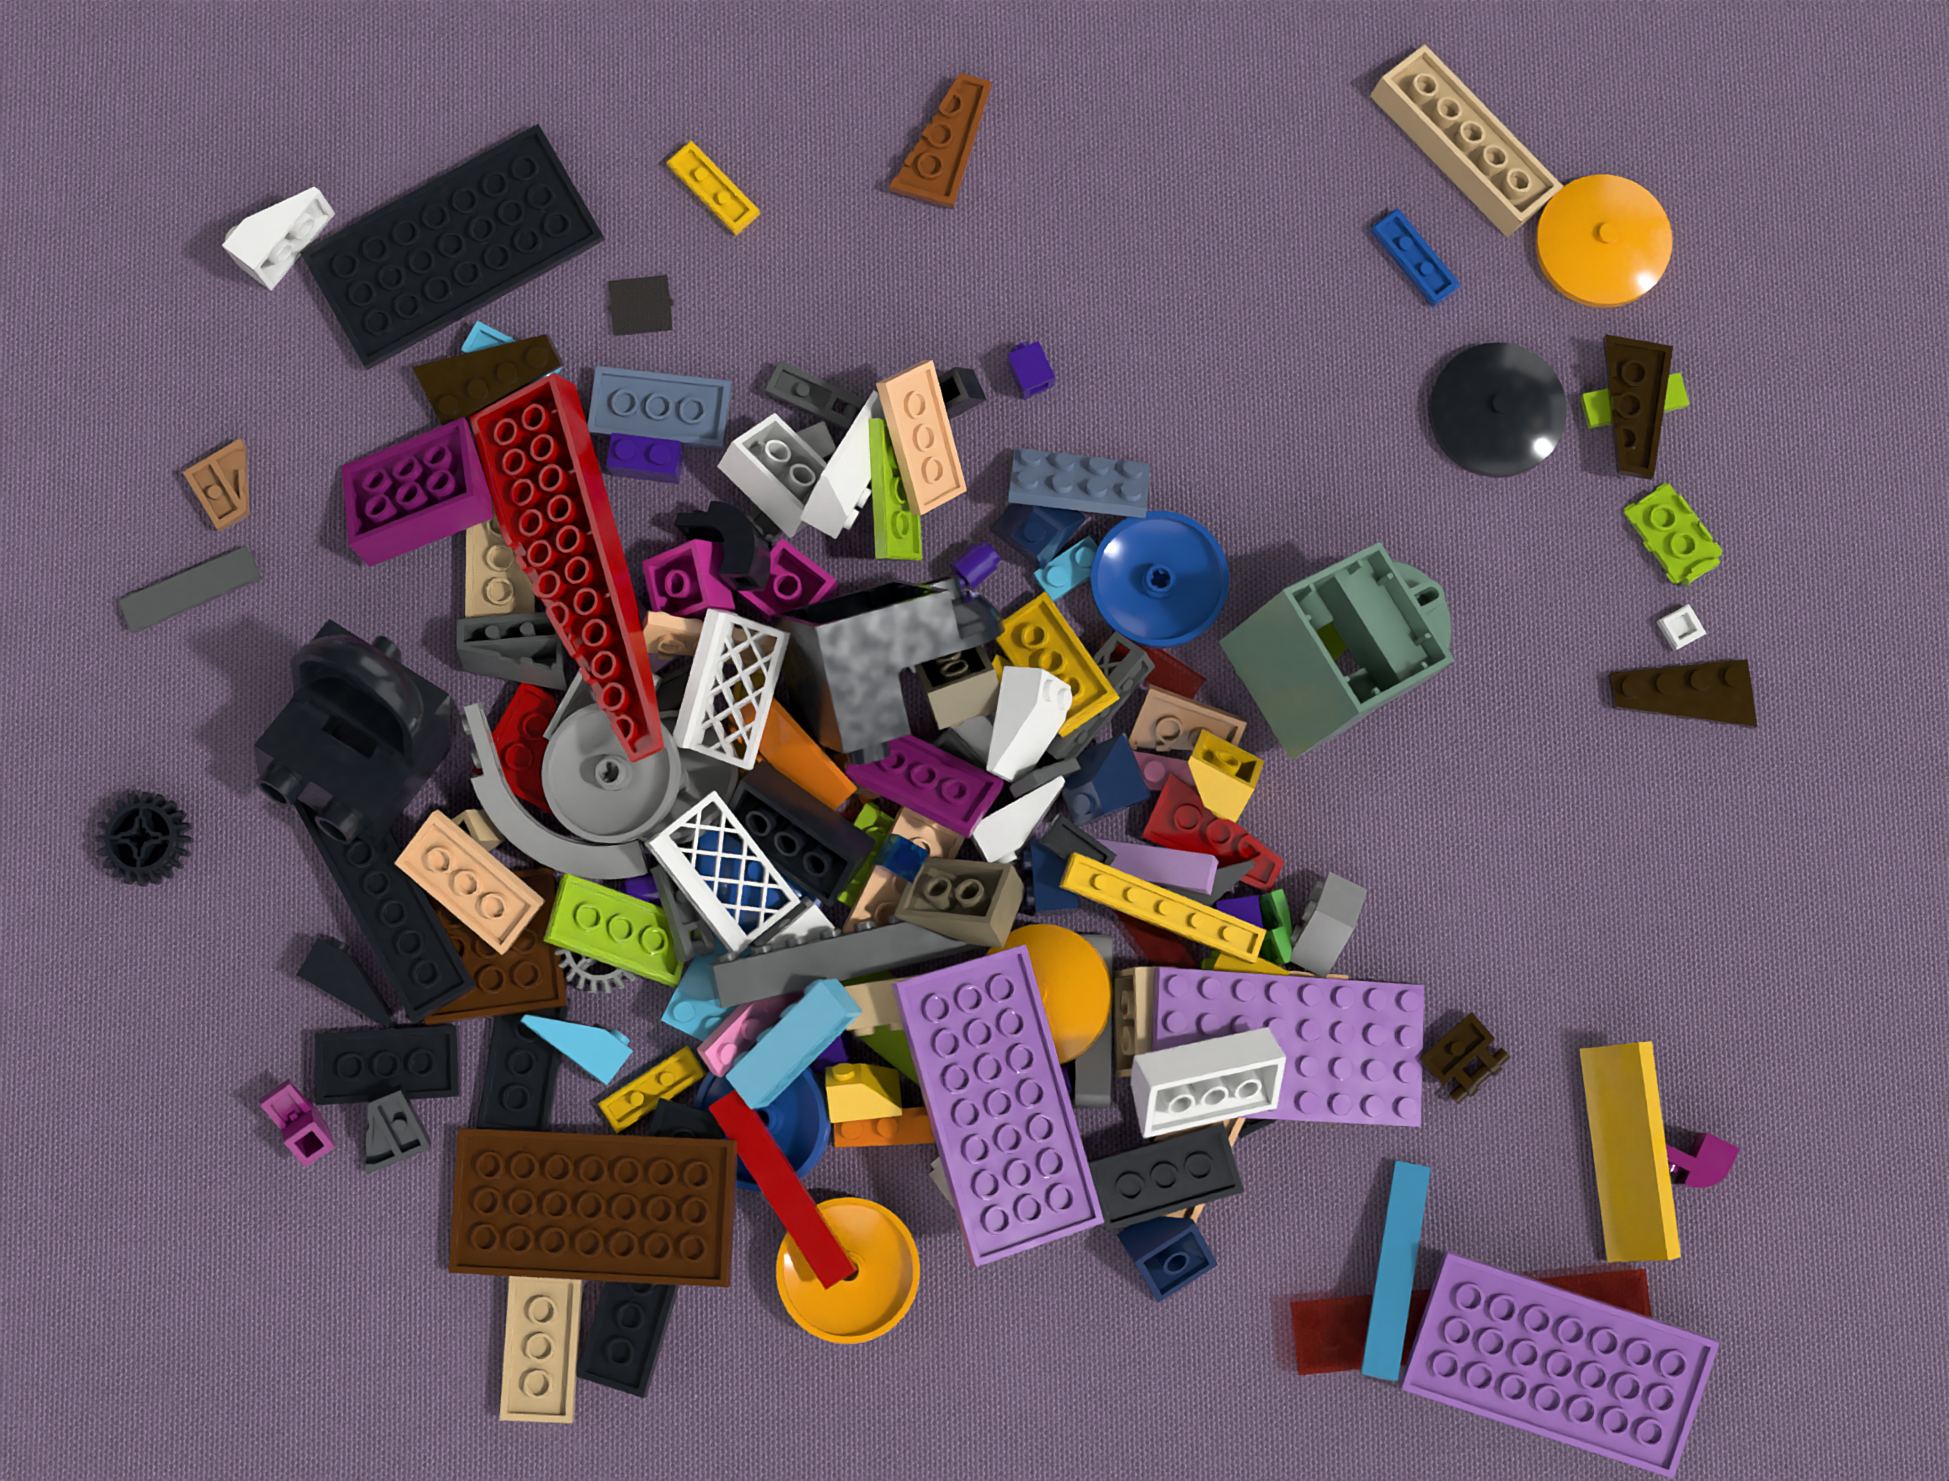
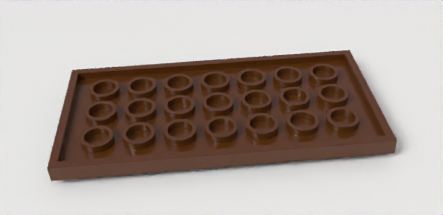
M458 1128L448 1273L730 1287L737 1172V1140Z

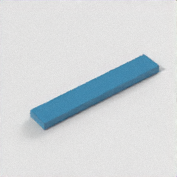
M1397 1160L1394 1162L1360 1375L1393 1382L1398 1381L1431 1167Z

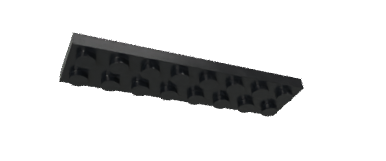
M296 799L293 804L411 1021L416 1024L476 989V983L424 889L394 864L403 851L392 831L389 829L375 848L357 836L351 844L346 845L331 838L317 825L315 818L319 812Z
M659 1098L648 1136L723 1140L725 1133L712 1112L666 1098ZM605 1281L576 1377L640 1398H646L680 1285Z

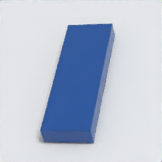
M1398 208L1371 227L1370 232L1432 308L1460 288L1461 284Z

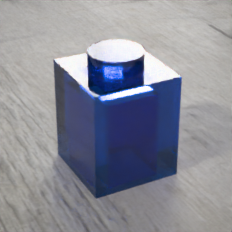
M889 833L873 865L901 881L913 883L929 851L899 834Z

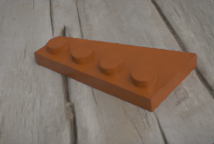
M959 73L939 105L930 124L928 123L914 150L909 153L904 161V166L897 177H894L889 185V191L954 210L991 92V81Z

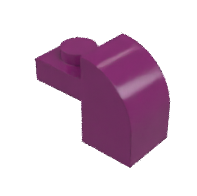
M287 1079L259 1099L260 1106L281 1129L283 1142L305 1168L335 1147L332 1133L324 1118L309 1098L306 1100L290 1079Z
M1708 1132L1697 1133L1688 1154L1666 1144L1669 1172L1677 1174L1678 1170H1680L1675 1183L1679 1186L1691 1188L1713 1186L1722 1181L1730 1172L1740 1148Z

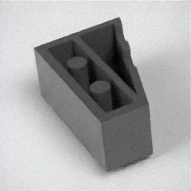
M545 612L457 619L456 649L464 671L568 691V651Z

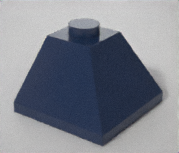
M1011 503L990 528V531L1043 570L1082 525L1086 517L1077 510Z
M1121 733L1081 752L1076 758L1081 769L1064 779L1063 796L1073 821L1078 827L1096 823L1152 797L1125 733Z
M1160 1216L1129 1225L1126 1229L1116 1234L1158 1303L1218 1265L1196 1223L1191 1218Z

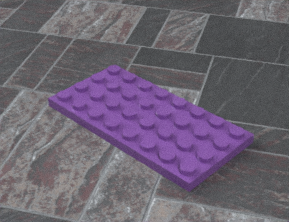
M1026 944L893 983V992L970 1266L978 1267L1105 1223Z
M1158 967L1155 968L1152 1052L1268 1027L1286 1056L1278 1105L1275 1109L1248 1114L1238 1118L1421 1127L1422 1062L1419 1058L1423 1055L1424 985Z
M1445 1250L1399 1387L1401 1390L1674 1479L1720 1342L1714 1338Z

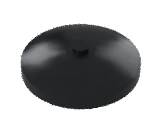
M1494 342L1480 344L1455 356L1437 378L1429 401V419L1432 432L1444 453L1465 470L1493 478L1516 476L1539 465L1558 444L1563 434L1567 417L1564 389L1553 369L1532 351L1509 343Z

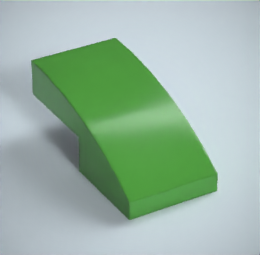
M1282 889L1258 897L1261 918L1267 931L1260 949L1264 959L1276 965L1290 962L1292 953L1290 914Z

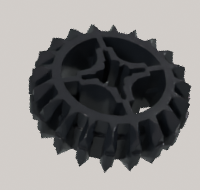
M143 792L140 799L137 795L130 794L128 796V805L122 800L116 801L117 812L110 809L105 811L106 816L111 818L109 823H98L101 829L106 830L105 835L95 837L97 842L105 843V846L96 851L99 856H108L102 865L107 869L114 868L112 876L117 879L124 876V883L132 885L137 880L138 886L146 887L149 879L154 885H160L162 881L161 873L168 879L174 878L171 867L184 868V864L179 861L180 856H191V852L184 849V844L194 842L193 837L184 835L185 832L193 828L191 823L182 822L187 813L183 810L176 811L178 804L173 800L166 802L165 796L157 794L153 798L151 793ZM153 812H157L163 817L168 825L170 834H163L157 831L156 821L153 820ZM135 817L132 829L123 832L126 824ZM147 834L157 838L145 841L143 845L133 841V839L140 840V838L146 837ZM120 845L131 846L133 858L137 859L136 867H133L125 859ZM167 847L163 856L151 864V862H154L155 853L160 848Z

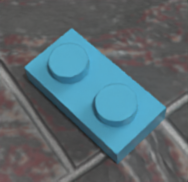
M1089 535L1050 561L1043 570L1039 569L1033 573V577L1042 590L1046 591L1053 603L1090 578L1091 566L1098 546Z

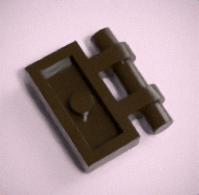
M1470 1012L1431 1046L1419 1060L1441 1086H1444L1452 1078L1457 1082L1458 1086L1449 1093V1096L1457 1104H1460L1467 1096L1472 1098L1479 1091L1478 1087L1491 1075L1495 1077L1503 1070L1501 1066L1510 1059V1056L1503 1048H1499L1493 1055L1487 1051L1486 1047L1495 1040V1037ZM1477 1057L1482 1065L1468 1076L1462 1069Z

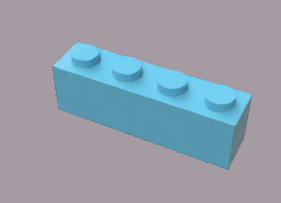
M817 979L804 990L806 996L798 1004L794 1003L788 1006L780 1014L782 1020L774 1028L770 1027L764 1030L756 1039L758 1044L751 1051L743 1052L733 1061L734 1068L725 1077L750 1109L768 1106L863 1012L837 979Z

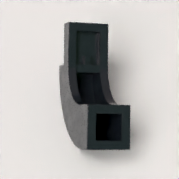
M710 501L707 512L694 510L692 513H677L674 525L689 541L697 539L710 542H725V554L719 575L734 591H765L771 567L770 550L761 532L738 508L725 502Z

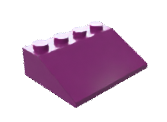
M464 417L341 466L348 544L369 567L493 519L490 491L468 423Z

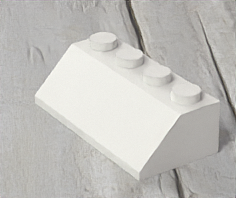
M874 390L823 470L799 518L835 539L843 527L850 530L859 514V511L854 508L856 506L863 508L872 492L871 489L867 488L868 485L872 486L868 419H885L879 393Z
M1266 1027L1245 1031L1243 1033L1134 1056L1131 1086L1143 1138L1277 1108L1286 1056L1270 1029Z

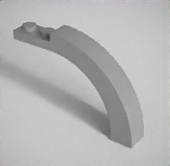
M482 702L464 706L465 714L461 715L462 725L466 735L472 734L476 746L471 749L473 761L476 768H482L484 773L471 778L473 787L487 815L512 844L539 863L574 876L591 879H621L649 873L648 861L642 842L639 839L613 844L579 841L551 830L534 818L518 801L505 778Z

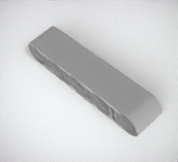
M1080 934L1099 951L1108 967L1112 981V935ZM1112 1008L1106 1027L1098 1040L1085 1053L1074 1059V1107L1110 1108Z

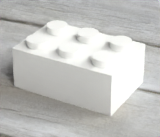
M774 413L732 441L717 467L787 536L792 538L810 525L799 518L827 463Z

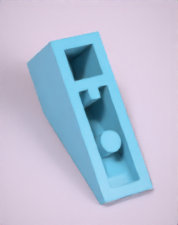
M524 1015L520 1022L604 1085L610 1082L633 1052L627 1046L630 1040L615 1028L609 1033L601 1028Z

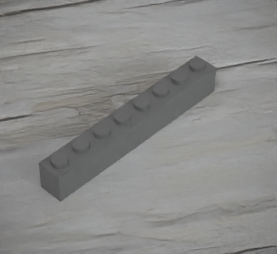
M895 915L887 917L888 923L875 926L874 920L854 924V931L841 933L840 928H834L819 932V939L807 941L806 936L785 940L786 946L772 949V944L755 946L750 948L751 954L738 957L737 952L720 954L716 956L717 962L709 963L707 966L715 1004L719 1008H726L803 990L817 979H837L842 981L988 946L972 945L897 919Z

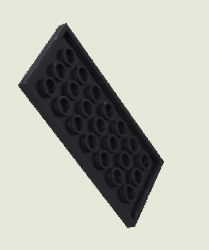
M536 124L300 252L363 366L366 370H369L605 241V238L540 125Z

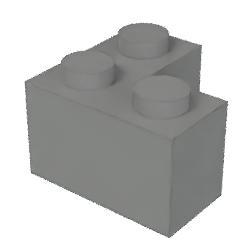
M1330 871L1323 883L1317 881L1309 895L1308 900L1310 901L1301 917L1305 922L1302 927L1295 925L1290 938L1292 940L1290 961L1326 978L1355 929L1367 889Z

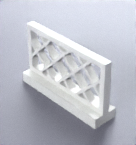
M708 608L673 733L676 746L689 748L738 767L753 770L790 633L737 616L736 613L727 610ZM735 624L743 626L748 640L738 646H735L731 637ZM767 635L777 637L773 653L765 657L758 641ZM752 646L758 662L746 669L739 653ZM732 658L739 674L726 681L722 668L724 662ZM762 668L766 677L764 687L756 691L749 675ZM742 680L749 696L736 703L730 686ZM723 692L729 708L717 715L713 701L717 694ZM752 702L757 713L755 720L746 725L740 708ZM733 714L740 730L727 737L720 721ZM713 725L720 742L709 747L703 745L702 741L705 730ZM743 736L747 745L744 759L735 755L730 744Z
M715 790L710 792L660 833L644 843L729 952H737V955H739L748 947L749 943L801 902ZM711 802L721 812L719 827L700 825L701 811ZM695 815L694 824L685 823ZM725 820L729 822L733 829L725 828ZM680 826L694 828L692 848L677 847L669 835ZM699 829L719 831L716 852L697 850ZM724 832L737 833L742 839L741 855L722 853ZM747 847L750 849V851L753 853L755 857L746 856ZM682 852L691 853L690 862ZM696 854L716 856L713 877L700 876L695 870ZM721 857L740 859L738 880L719 878ZM746 860L759 861L763 866L762 883L743 881ZM769 875L776 884H768ZM704 880L713 881L712 890L708 887ZM718 882L737 884L735 905L722 904L716 897ZM743 885L762 887L759 908L740 906ZM767 887L780 889L789 901L778 910L765 909ZM726 908L734 909L733 917L729 914ZM740 910L759 912L757 927L746 935L738 925ZM764 912L773 913L770 917L763 921Z

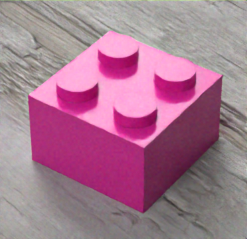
M781 538L770 552L771 567L765 591L738 592L741 600L772 623L770 615L830 599L838 589L836 579Z
M694 539L643 561L642 566L652 611L665 612L671 616L686 619L697 618L704 622L708 608L727 611L734 610L735 605L730 585L719 575L723 561L721 543Z

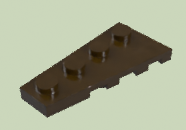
M543 334L414 366L412 369L443 426L464 417L466 419L563 367L564 363L550 336Z
M1606 334L1603 337L1617 474L1651 480L1655 475L1673 346Z
M1748 659L1615 672L1608 675L1613 709L1652 715L1676 716V718L1687 720H1704L1722 725H1739L1750 729L1758 727Z

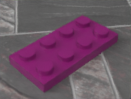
M910 734L888 741L891 752L890 756L867 764H849L845 769V776L849 780L967 838H970L1003 789L1004 780Z

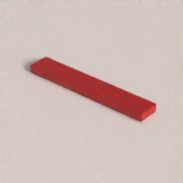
M736 1089L709 1106L708 1108L728 1139L737 1140V1153L824 1289L827 1290L855 1272L857 1267L757 1111L750 1109Z

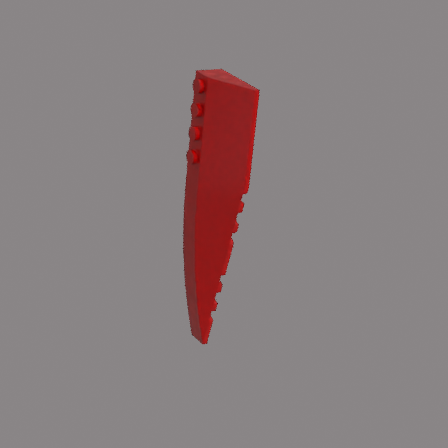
M551 373L470 416V421L502 537L507 546L514 551L517 557L515 560L521 571L526 572L532 583L531 588L536 597L540 598L546 607L545 613L569 655L575 658L578 663L581 676L586 683L590 684L594 691L597 704L601 710L606 712L610 719V726L629 760L635 763L664 749L657 699L644 633L624 552L576 385L555 373Z

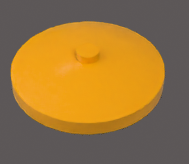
M1598 174L1582 177L1568 183L1550 199L1537 223L1535 250L1538 263L1544 275L1561 294L1582 305L1596 308H1612L1626 305L1639 299L1656 284L1664 273L1670 259L1672 233L1665 211L1649 191L1629 179L1615 175Z
M1033 924L1015 929L1009 933L1004 948L991 947L985 956L1026 944L1059 1063L1069 1062L1093 1046L1106 1027L1113 1001L1112 981L1108 967L1093 944L1070 929L1051 924Z
M842 1197L817 1204L819 1210L854 1262L857 1270L825 1290L787 1231L781 1243L776 1264L777 1286L783 1304L792 1318L802 1328L823 1340L841 1344H854L877 1338L888 1332L904 1317L917 1293L920 1278V1260L915 1241L908 1228L897 1215L881 1204L871 1200Z

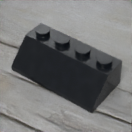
M764 760L741 779L728 805L730 811L774 868L830 908L835 905L862 868L877 842ZM725 820V828L733 829L729 822ZM725 832L742 844V839L737 833Z

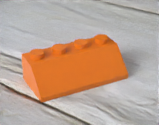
M761 684L755 690L757 691L764 686ZM773 697L755 762L759 764L764 760L835 811L857 790L856 786ZM752 702L740 708L746 725L755 720L757 712ZM733 714L729 715L726 722L730 725L727 731L731 735L740 729ZM743 736L736 739L740 745L745 741Z

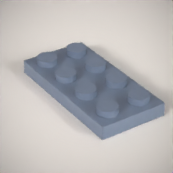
M596 366L587 426L589 434L591 436L611 438V433L677 440L681 442L682 446L724 450L732 382L730 380Z
M1014 448L1008 502L1145 518L1150 464Z

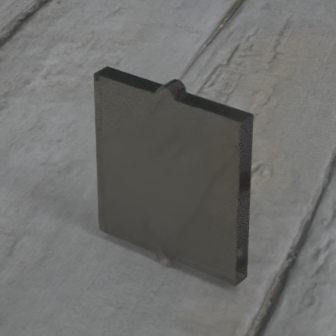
M668 275L608 281L611 303L608 305V311L612 313L614 337L673 330L671 307L674 305V301L670 298Z

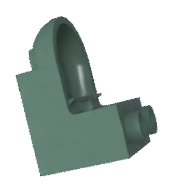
M1381 542L1282 590L1219 641V644L1234 666L1235 672L1247 687L1269 723L1272 732L1279 739L1291 760L1340 735L1374 710L1420 686L1455 661L1449 652L1452 638V623L1443 588L1416 567L1390 558ZM1332 622L1360 667V670L1350 676L1343 677L1316 633L1317 630Z

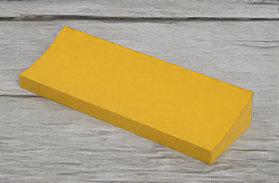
M1652 1041L1579 1049L1607 1262L1668 1261L1680 1258V1246Z

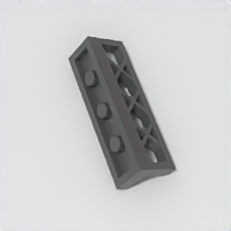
M1117 631L1114 632L1092 659L1102 673H1104V676L1120 699L1063 738L1058 734L1045 750L1055 763L1072 757L1077 758L1155 668V665L1144 650ZM1119 644L1130 651L1122 661L1110 663V654Z

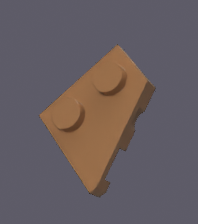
M241 438L183 471V474L218 531L221 532L250 515L246 445Z

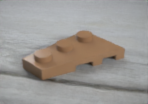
M1149 684L1127 738L1132 750L1149 748L1156 749V751H1169V749L1193 751L1199 734L1204 729L1238 746L1247 725V720L1241 716Z

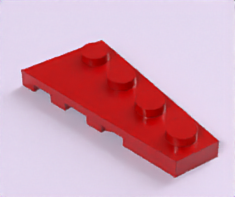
M1170 771L1142 833V837L1169 849L1214 855L1218 860L1217 868L1254 858L1258 864L1240 880L1270 893L1283 866L1284 859L1238 823L1215 816L1210 809L1204 807L1200 794Z

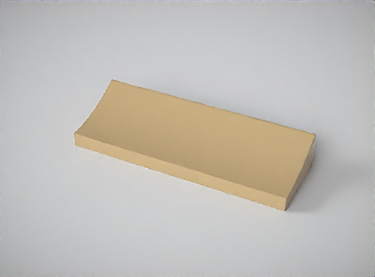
M1425 44L1385 74L1370 95L1507 238L1564 187Z

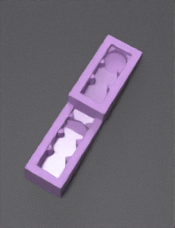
M1096 839L1117 854L1110 865L1112 868L1154 885L1211 895L1218 860L1214 855Z

